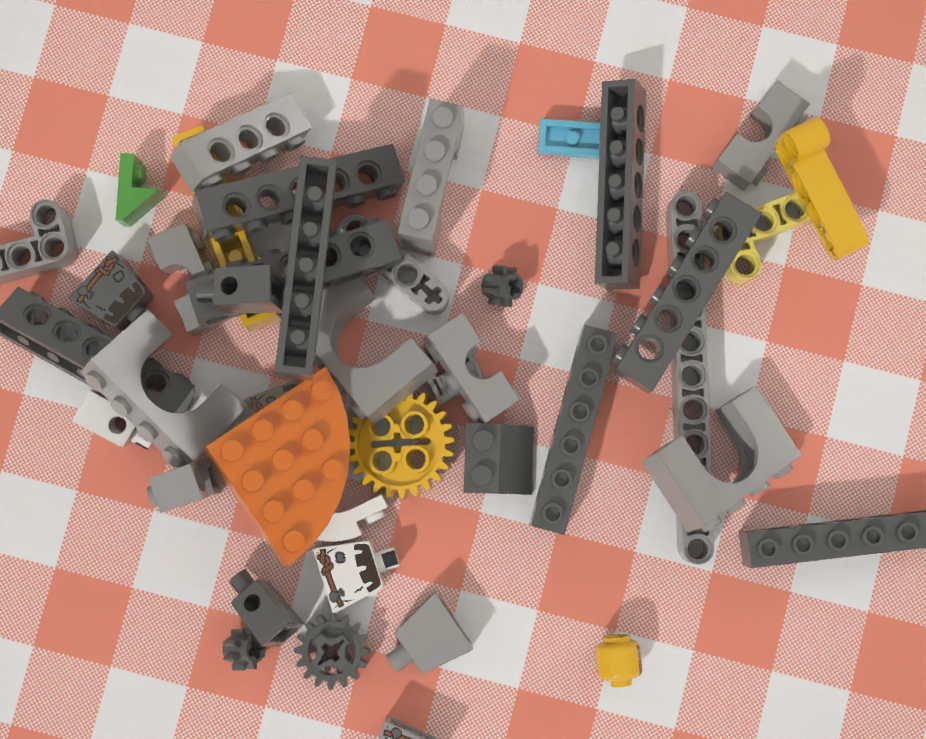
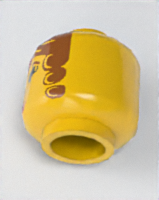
M630 634L603 636V642L595 647L598 676L603 680L611 681V687L631 686V679L637 678L642 674L639 643L630 639Z

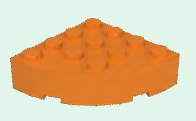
M326 367L313 375V381H303L203 448L283 566L289 567L305 553L327 527L341 500L348 475L350 457L348 419L340 392Z

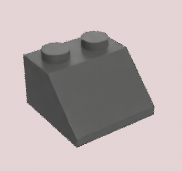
M466 423L463 493L532 495L534 427Z

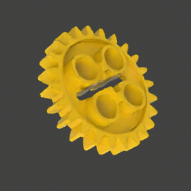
M414 391L383 418H387L390 422V431L385 436H381L377 430L379 421L374 424L368 417H365L363 420L359 417L351 418L358 426L356 430H349V435L355 437L354 442H350V449H355V454L349 457V461L359 463V466L353 471L354 474H366L362 481L363 485L375 482L374 493H380L386 487L387 498H393L396 490H398L400 499H406L409 489L414 497L421 496V485L427 491H431L433 489L432 478L436 481L444 480L439 470L451 469L445 458L456 456L455 452L448 449V444L457 442V439L448 437L447 432L451 431L455 426L443 423L449 413L446 411L436 412L440 405L439 401L435 400L427 405L429 394L422 393L416 399V391ZM415 416H420L424 421V428L419 434H414L410 428V422ZM401 438L410 440L429 438L431 441L429 445H412L401 448H374L372 446L374 441H395ZM417 450L423 451L426 457L425 464L420 469H417L412 464V455ZM384 452L389 453L392 458V464L386 471L379 466V457Z

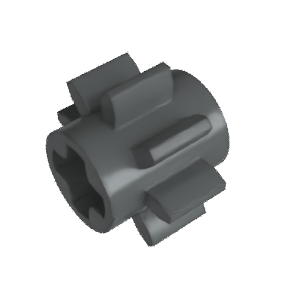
M493 265V273L484 274L481 289L483 294L489 298V305L512 307V300L520 298L523 292V280L516 274L517 269L515 267Z
M249 628L232 629V636L223 641V660L233 662V671L257 669V663L265 657L266 647L261 646Z

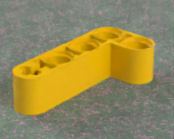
M816 116L784 131L775 141V149L829 256L837 261L868 246L869 238L825 152V149L831 142L830 134L823 120Z

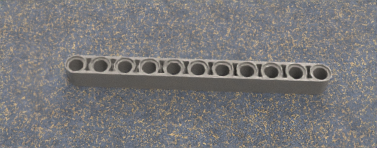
M680 191L667 206L668 269L677 255L683 258L688 251L678 245L677 236L687 235L689 237L695 226L700 229L703 227L701 199L692 191ZM676 203H687L691 207V215L683 216L679 214L676 209ZM699 254L694 256V264L700 270H704V255ZM683 283L676 285V294L679 298L683 300L691 299L692 291L688 285ZM705 306L688 333L696 341L695 350L687 351L680 346L671 361L674 440L682 435L685 439L689 435L698 439L700 447L695 455L705 470L712 475ZM670 315V329H672L674 326V319ZM684 368H691L696 372L697 382L694 386L687 385L682 380ZM687 401L693 402L698 407V416L694 420H689L683 413V406ZM676 515L677 549L681 558L696 565L705 564L710 561L714 553V528L703 532L701 528L687 532ZM693 539H699L703 544V552L700 556L692 558L688 553V545Z

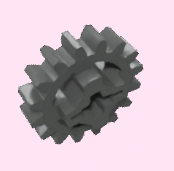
M336 612L331 613L329 620H326L323 614H319L317 616L318 625L308 621L305 627L309 633H299L297 636L303 642V645L295 647L294 653L302 654L303 658L296 663V666L307 667L308 670L303 677L307 679L314 675L316 677V687L323 680L327 681L329 690H333L336 681H339L343 688L347 687L348 676L357 680L360 674L356 668H366L368 664L366 660L362 659V655H368L371 652V648L362 646V643L369 638L368 634L359 635L357 631L362 624L360 622L353 626L348 624L350 621V615L348 614L342 621L338 620ZM334 627L344 631L341 634H329L323 629ZM312 640L317 646V657L312 660L310 655ZM344 640L337 652L339 658L334 654L322 661L328 649L326 643L332 646ZM352 640L355 645L354 661L351 660L352 658L348 654V644ZM324 667H336L342 672L328 673L322 669Z

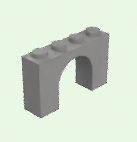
M432 98L429 99L398 229V237L402 249L435 255L442 225L441 212L452 160H457L464 132L463 105Z
M357 278L323 289L315 364L320 370L325 366L333 374L331 377L341 395L345 391L348 392L353 399L349 406L361 420L368 417L376 424L434 376L438 370L412 338H409L383 361L371 367L355 368L344 364L340 360L337 345L341 330L350 319L376 299L363 280Z
M146 310L90 359L80 373L85 377L87 384L93 390L101 392L111 402V406L117 414L126 417L137 428L138 434L144 440L152 442L162 452V456L168 464L179 468L193 463L204 452L203 448L215 441L246 407L223 384L201 405L187 413L167 412L152 403L142 387L141 369L144 362L158 351L173 334L149 310Z
M756 386L742 392L715 410L734 439L740 454L739 472L732 483L720 481L710 475L702 466L683 435L665 444L641 461L687 532L699 528L706 532L722 522L719 517L722 513L727 511L728 514H731L746 504L744 497L750 493L752 496H755L770 486L768 482L770 478L774 476L778 479L789 473L793 469L791 463L802 456Z

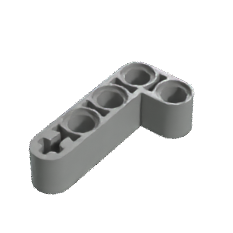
M48 199L39 200L31 207L30 220L34 236L0 245V285L65 268L76 261L78 247L70 216L64 208ZM51 211H56L55 220L46 225V215ZM63 242L64 250L62 254L54 257V246ZM30 251V261L28 264L21 266V256L25 252Z
M350 215L336 229L346 228L347 231H350L352 227L360 226L359 224L367 219L361 215ZM357 242L350 248L354 255L360 257L370 252L369 246L363 242ZM398 246L402 257L401 264L378 273L424 312L437 315L445 311L449 304V294L446 286ZM407 268L417 272L416 280L410 284L402 283L399 280V274ZM425 279L427 280L424 283L425 288L430 293L440 292L441 302L439 304L434 301L430 305L427 304L428 297L420 289Z

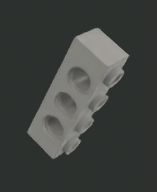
M292 93L179 142L170 158L191 192H194L202 187L217 186L224 181L223 177L230 174L238 177L252 168L251 164L260 161L261 164H266L279 155V151L287 148L288 152L299 148L306 142L304 137L313 127ZM267 129L273 131L275 136L272 135ZM239 141L244 142L249 149L242 146ZM211 153L217 155L222 162L215 160Z

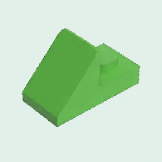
M120 153L115 220L124 227L133 226L166 196L158 188H141V185H144L146 182V167L135 154Z

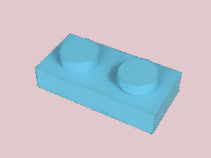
M540 119L538 155L599 159L601 123Z

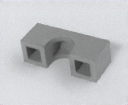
M777 80L750 115L763 126L765 139L761 142H751L737 133L711 168L742 191L751 183L757 186L768 172V169L764 167L770 157L775 160L778 158L775 141L784 131L807 120L808 117L803 113L810 103Z
M185 222L147 239L160 270L167 275L179 270H189L192 275L204 270H212L214 273L215 267L212 261H205L201 249L205 248V244L197 229L192 231ZM189 294L174 300L186 331L192 335H197L231 320L228 319L201 328Z
M463 313L423 338L427 343L424 346L425 352L434 364L440 362L446 371V374L443 375L445 382L454 393L456 391L460 392L466 401L462 406L472 421L478 419L480 423H487L520 400L502 371L495 372L486 379L475 378L468 372L465 363L467 353L471 348L479 344L481 340Z
M210 460L198 464H187L148 478L151 485L147 487L150 502L153 507L159 508L160 513L221 493Z

